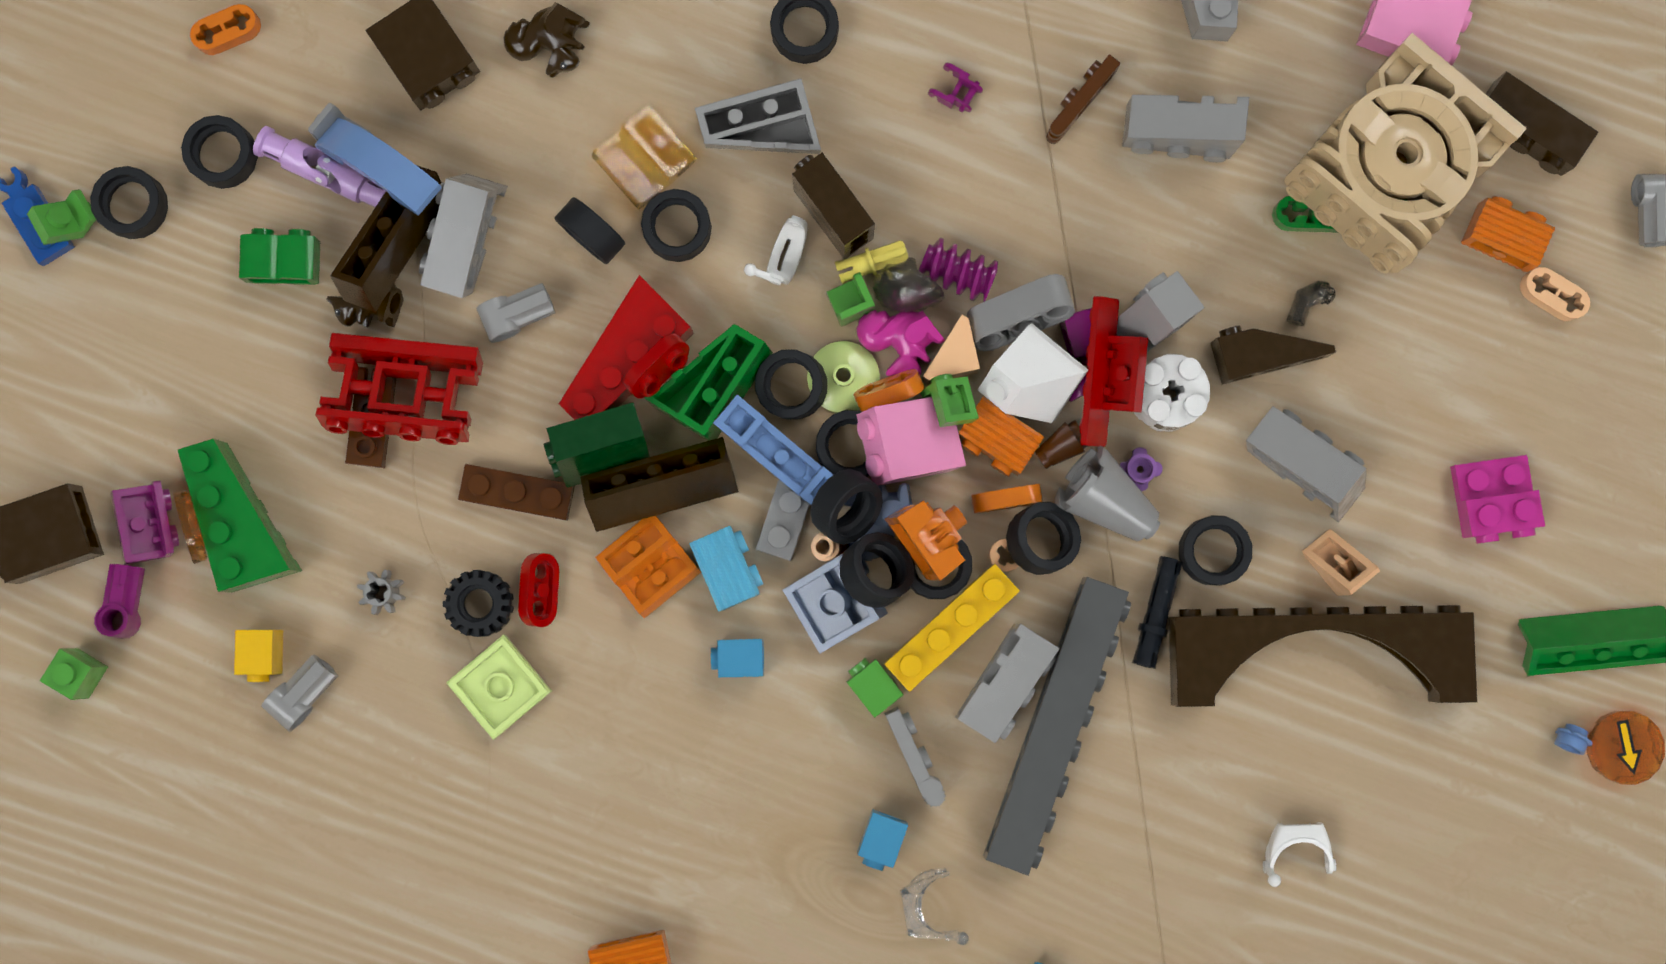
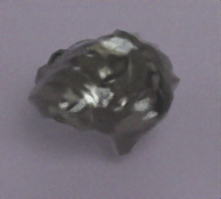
M909 257L901 264H886L873 280L875 299L880 301L882 307L892 312L895 310L898 312L922 311L928 307H934L937 302H942L945 299L941 285L918 271L916 259Z

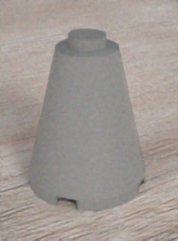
M1101 445L1098 447V452L1091 448L1080 457L1065 477L1070 481L1066 490L1064 491L1059 487L1056 493L1055 503L1062 510L1066 509L1065 511L1135 541H1140L1143 538L1146 540L1150 539L1160 526L1157 509L1108 450Z

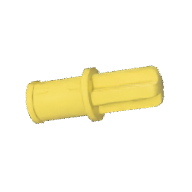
M899 240L870 251L869 248H865L866 252L841 261H835L837 271L853 267V270L839 274L841 283L844 284L847 281L853 280V275L859 272L862 276L871 273L876 276L879 270L906 262L908 260V253L903 241Z

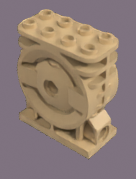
M1413 33L1385 60L1366 83L1367 95L1353 102L1337 117L1284 180L1287 186L1286 191L1291 198L1307 205L1314 211L1315 217L1321 223L1333 227L1342 235V239L1348 246L1360 250L1370 259L1375 269L1385 274L1389 272L1398 273L1414 261L1418 252L1429 243L1432 235L1440 230L1444 225V221L1452 214L1458 203L1468 193L1474 179L1490 169L1507 148L1527 129ZM1359 144L1361 145V148H1360V159H1359ZM1396 152L1404 155L1407 164L1398 159ZM1418 196H1422V197L1424 198V199L1415 200V201L1398 200V199H1412V198H1416V197H1418Z

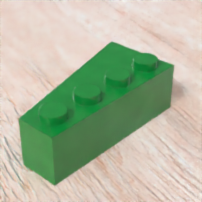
M210 439L177 449L218 592L233 593L302 571L298 562L293 559L287 549L286 542L281 533L276 530L267 515L268 511L264 504L258 499L250 486L251 482L228 443Z

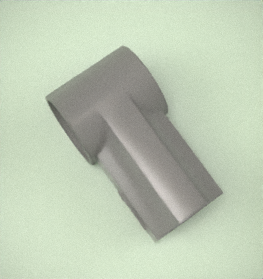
M1637 174L1631 186V200L1633 205L1638 207L1639 245L1644 247L1666 246V174Z
M543 283L510 297H495L483 302L476 308L491 343L511 338L521 331L520 328L556 313Z
M312 655L287 683H282L269 694L261 707L290 732L306 719L313 709L311 705L338 675L327 662L316 655Z

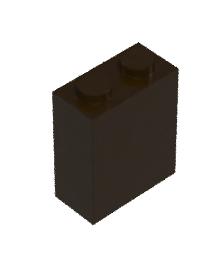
M410 0L365 30L420 111L425 108L431 109L443 102L446 94L455 88L462 89L475 80V75L481 72L433 0Z
M823 152L815 158L812 154L808 155L795 165L794 169L796 171L792 173L795 194L843 259L848 258L874 239V221Z
M67 483L0 506V577L4 580V583L22 584L104 555L82 486Z

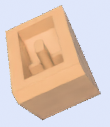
M963 314L923 375L922 382L925 384H931L932 378L943 374H952L953 378L974 375L979 372L980 366L969 318Z
M1331 529L1327 530L1302 551L1305 558L1337 596L1352 595L1380 572L1374 563Z

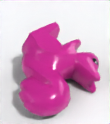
M873 310L860 318L856 328L859 342L865 349L878 352L893 346L899 354V357L887 369V376L910 369H917L919 375H921V367L917 359L920 358L929 363L931 360L926 353V347L933 341L938 344H942L945 341L923 310L920 312L903 311L891 317L885 310L880 312Z

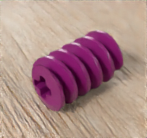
M940 237L934 245L929 244L916 278L920 279L928 271L930 284L933 285L940 277H943L942 287L944 290H947L955 282L956 295L960 296L969 288L971 301H974L982 293L983 302H985L998 272V261L993 260L986 268L984 267L985 257L980 254L972 262L971 250L968 248L959 257L957 256V244L953 243L945 251L944 239Z

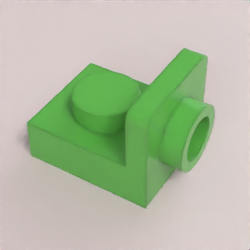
M80 189L72 190L65 201L32 206L27 213L43 245L83 238L96 221L91 211V204L86 200Z
M952 374L939 375L932 378L931 384L921 391L922 399L932 397L940 427L969 424L979 418L967 376L953 378Z

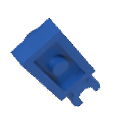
M13 166L10 169L15 176V181L11 185H7V182L0 178V190L10 196V198L2 202V205L37 263L45 266L72 250L75 246L71 240L43 245L27 213L32 206L48 204L39 187L34 184L27 187L28 179L26 174Z

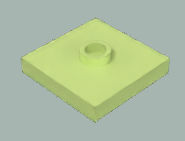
M502 635L446 682L493 740L552 692L506 635Z

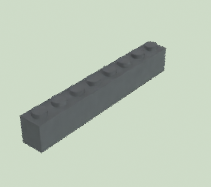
M1090 577L1082 578L1058 644L1060 649L1054 656L1055 661L1048 672L983 854L987 861L1028 876L1031 867L1038 868L1044 848L1039 846L1043 833H1050L1056 818V812L1052 811L1056 797H1063L1068 785L1069 777L1064 774L1069 761L1073 763L1076 761L1082 742L1077 740L1082 726L1088 727L1093 715L1094 707L1089 705L1094 691L1099 693L1106 678V671L1102 670L1106 656L1112 658L1119 641V637L1114 635L1119 621L1125 622L1130 611L1131 602L1127 601L1128 591Z

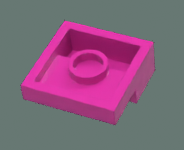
M1527 455L1450 466L1462 538L1475 537L1476 544L1500 541L1498 533L1512 531L1513 538L1536 535L1535 528L1545 526L1539 490L1533 491Z

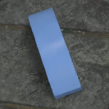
M337 118L314 144L317 149L341 165L345 163L386 190L392 199L417 215L424 210L442 189L438 182L405 156L371 133L344 119Z
M738 394L713 423L811 506L819 488L828 478L833 476L831 472L818 464Z

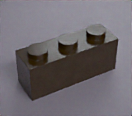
M1507 71L1496 79L1486 92L1487 96L1527 128L1510 147L1518 153L1528 154L1539 161L1540 167L1548 173L1562 176L1574 169L1598 134L1597 130Z

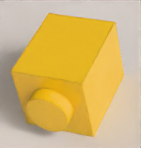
M235 630L234 675H247V682H270V675L282 674L283 630Z

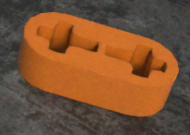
M233 5L195 22L190 31V38L201 52L207 55H216L255 38L260 32V18L247 5ZM240 16H244L247 19L245 22L246 28L243 30L236 26L239 24L238 18ZM207 30H211L214 33L212 36L213 42L210 44L203 40L206 38L205 32Z
M910 369L863 386L854 393V398L860 411L863 412L875 406L898 403L914 397L923 391L925 387L918 370Z
M1040 484L971 495L975 514L1043 502Z

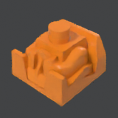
M923 500L915 505L904 506L885 518V521L909 552L910 557L926 580L941 581L965 561L959 552L957 543L962 538L957 531L965 526L967 521L955 505L943 512L941 507L933 509L928 502L925 503Z

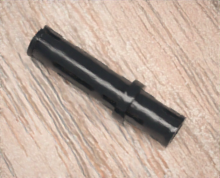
M1165 556L1159 557L1143 623H1139L1138 626L1140 635L1132 660L1133 664L1156 669L1162 640L1167 638L1168 634L1166 629L1167 619L1183 565L1182 561Z

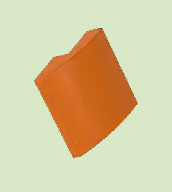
M657 516L641 519L595 557L612 581L622 590L644 619L701 573L700 569Z

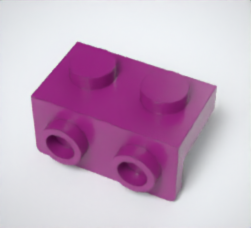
M153 481L151 485L111 491L124 565L171 557L174 554V547L179 546V538L176 525H169L167 511L172 510V501L169 490H162L161 481Z

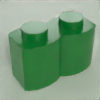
M265 228L251 229V234H241L239 278L246 283L319 284L321 241L315 236H311V231L304 229H289L288 235H274V230Z

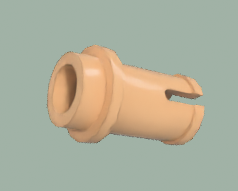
M822 532L817 534L811 543L813 555L821 561H831L843 554L847 549V544L835 543Z

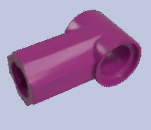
M121 564L109 565L103 604L94 617L96 629L102 635L126 639L134 636L139 631L141 617L138 613L145 568ZM121 612L123 624L119 629L115 630L112 620L117 613Z

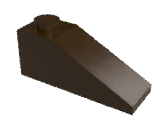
M1240 325L1219 331L1220 337L1210 343L1222 385L1324 359L1336 353L1334 345L1254 328L1242 331Z

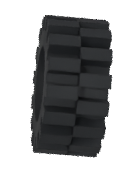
M472 570L471 572L461 573L459 578H454L450 582L452 584L451 587L446 588L444 592L447 596L446 601H443V607H446L447 612L444 615L446 620L451 621V627L459 630L461 634L466 636L485 637L499 632L502 629L501 627L509 622L510 618L508 617L514 610V606H512L514 597L513 593L509 591L510 586L502 580V577L488 571ZM476 589L485 590L492 598V608L482 618L472 617L465 608L466 597L471 591Z

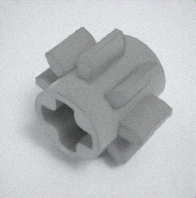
M384 570L381 578H378L374 572H367L369 581L365 585H357V588L363 590L364 596L358 603L360 605H373L371 609V614L378 615L381 612L382 606L385 607L387 612L394 613L395 607L393 604L397 600H405L406 598L399 594V587L404 581L390 580L392 575L390 570ZM378 585L387 586L388 590L383 593L385 599L376 598L375 594L379 592Z

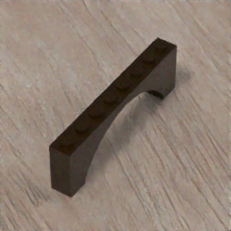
M1460 605L1437 606V613H1424L1423 606H1400V613L1387 614L1386 606L1363 607L1364 614H1350L1349 607H1326L1327 614L1313 615L1312 607L1290 608V615H1276L1275 608H1253V616H1239L1238 608L1216 609V616H1202L1201 609H1179V617H1169L1171 705L1176 707L1215 706V696L1226 680L1254 653L1284 637L1314 630H1331L1351 634L1384 649L1399 660L1418 679L1428 692V702L1476 703L1474 612L1461 613Z

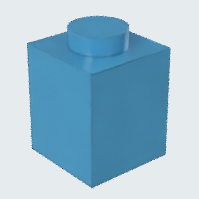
M764 639L717 640V647L711 648V670H718V678L764 676Z
M872 809L857 850L858 856L863 857L862 863L880 871H883L884 866L893 868L908 828L907 821Z

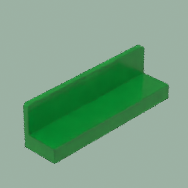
M1664 606L1519 619L1518 626L1527 642L1522 664L1527 676L1666 663V609Z

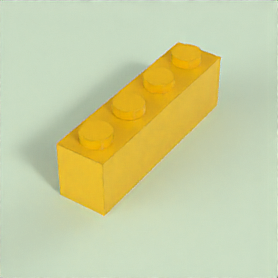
M992 564L883 664L910 692L1016 596L1020 590L996 564Z

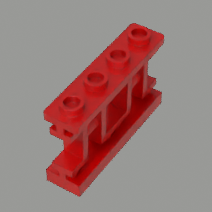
M331 333L329 347L332 354L328 358V364L332 371L344 372L339 398L320 396L319 404L321 407L316 409L315 416L325 430L335 434H345L347 430L357 431L373 438H381L384 434L397 435L403 440L413 442L420 441L421 438L435 439L444 445L469 442L470 434L468 428L471 426L472 419L468 411L455 410L459 384L478 386V375L481 376L483 360L478 347ZM357 363L376 365L373 381L357 379L359 371ZM430 370L449 372L446 388L429 387L432 376ZM387 377L418 380L413 406L382 403ZM354 394L370 395L367 406L369 413L350 411ZM427 401L443 403L441 413L443 420L424 418Z

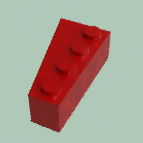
M639 275L558 404L574 420L619 407L632 394L624 386L625 376L631 367L661 338L668 334H677L686 342L694 334L691 326Z

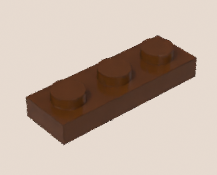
M465 464L458 500L568 521L575 486L567 488L564 482Z

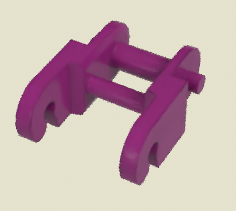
M946 62L943 69L947 72L952 71L953 76L959 79L951 94L945 95L936 89L930 88L928 95L933 98L936 96L938 102L950 109L955 105L962 113L964 111L971 112L972 108L969 104L976 92L982 93L983 89L979 86L980 83L978 81L973 82L969 80V73ZM962 85H964L969 90L964 99L960 100L956 95Z

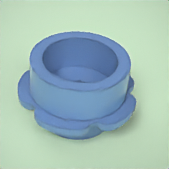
M1566 724L1565 728H1557L1555 731L1558 735L1554 744L1571 753L1584 755L1587 746L1593 745V742L1587 738L1589 732L1579 726Z

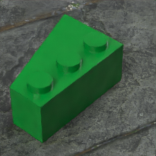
M733 324L700 351L696 359L682 370L679 369L672 374V378L660 387L656 394L651 397H644V399L654 408L707 441L717 439L722 431L713 424L714 421L737 394L742 399L755 381L760 365L773 352L763 340Z

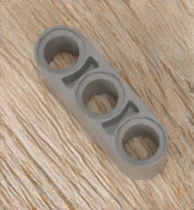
M1052 274L972 307L967 312V318H969L976 349L979 351H992L1014 342L1031 323L1042 331L1069 319L1074 315L1075 309L1065 277L1059 274Z

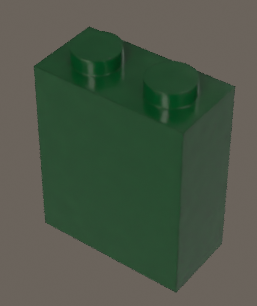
M634 402L546 428L550 441L543 443L549 464L552 467L555 478L562 476L567 488L581 484V476L650 457Z

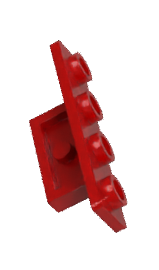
M1104 296L1093 297V305L1089 314L1091 327L1089 344L1086 349L1088 372L1086 373V381L1083 385V417L1079 426L1081 434L1080 443L1084 446L1099 447L1101 445L1106 447L1110 410L1142 413L1148 338L1116 336L1119 299Z

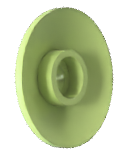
M849 341L830 343L814 355V358L823 366L827 376V394L821 406L834 413L844 410H860L854 398V393L863 386L880 380L879 368L873 355L863 346ZM841 369H846L850 372L851 377L846 382H841L836 377L837 372ZM807 372V382L811 393L812 378L810 373Z

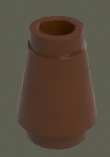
M1074 420L1068 425L1064 422L1036 449L1035 454L1043 466L1048 469L1051 466L1085 453L1084 449L1088 446L1081 445L1079 425Z

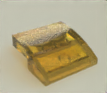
M650 105L623 123L620 132L597 147L592 153V158L638 210L672 184L697 159Z

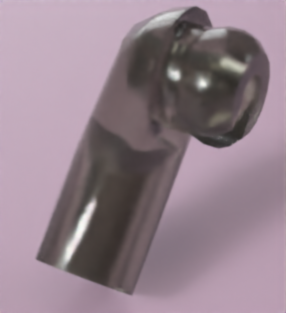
M1316 281L1299 289L1292 302L1287 322L1297 326H1304L1310 307L1319 303L1330 304L1335 299V289L1326 281Z

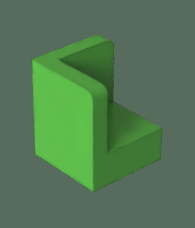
M860 272L853 275L852 281L826 292L841 327L875 310L874 301Z

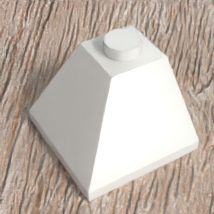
M1031 323L993 364L978 391L1005 414L1052 423L1056 420L1088 372V369Z

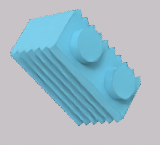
M727 526L689 543L718 612L760 595L758 587L764 583L756 565L748 566L743 553L749 551V548L741 530L734 533L732 527Z

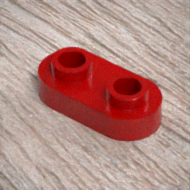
M677 334L664 336L631 367L625 376L624 386L638 399L653 396L675 371L681 369L686 364L690 351L689 345Z
M548 553L530 554L524 559L521 566L518 613L522 622L527 626L546 627L556 617L560 570L557 560Z

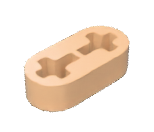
M1538 267L1526 273L1521 279L1520 291L1528 301L1562 321L1578 319L1584 316L1590 308V298L1587 292L1549 268ZM1542 277L1544 279L1542 286L1548 290L1544 289L1536 292L1534 290L1536 283L1532 280ZM1574 297L1573 305L1577 309L1568 312L1566 310L1568 303L1562 299Z

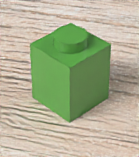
M59 648L40 682L70 700L89 699L108 666L78 648Z
M864 658L848 671L852 677L846 681L874 718L904 695L876 659L869 663Z

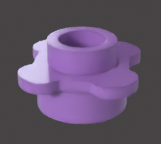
M1142 447L1134 449L1132 457L1127 462L1120 463V466L1141 491L1146 490L1148 482L1162 473V465L1147 455V450ZM1138 466L1143 467L1142 473L1137 471Z

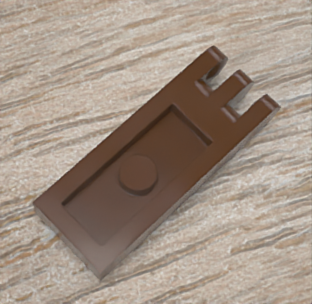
M1109 54L1102 64L1096 60L1084 74L1083 78L1087 82L1078 91L1073 87L1062 100L1060 105L1064 109L1052 122L1046 135L1049 143L1056 144L1061 140L1116 74L1121 63Z
M359 367L357 379L367 380L368 368ZM375 368L372 370L371 381H373ZM387 377L382 403L393 404L397 378ZM354 394L352 411L369 413L367 406L370 395ZM349 431L345 464L385 469L389 435L384 434L381 438H373L364 435L362 432Z

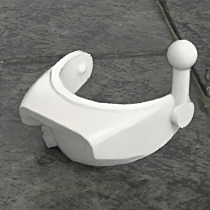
M794 215L788 218L776 239L767 271L757 269L754 264L750 263L744 268L745 274L748 276L755 275L776 285H781V283L788 285L797 270L807 237V222ZM786 241H788L790 243L786 250L780 271H778V262Z
M1322 822L1293 825L1278 823L1266 848V861H1263V871L1267 873L1268 883L1272 887H1277L1281 883L1280 876L1274 872L1275 862L1279 854L1292 844L1306 842L1320 847L1324 850L1326 873L1332 874L1333 871H1336V861L1333 859L1330 840Z

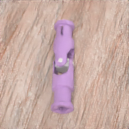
M264 126L256 137L253 145L254 155L258 157L266 156L281 163L283 169L324 186L356 203L362 201L376 207L386 190L345 163L341 165L319 149L296 138L289 140L278 135L271 127Z

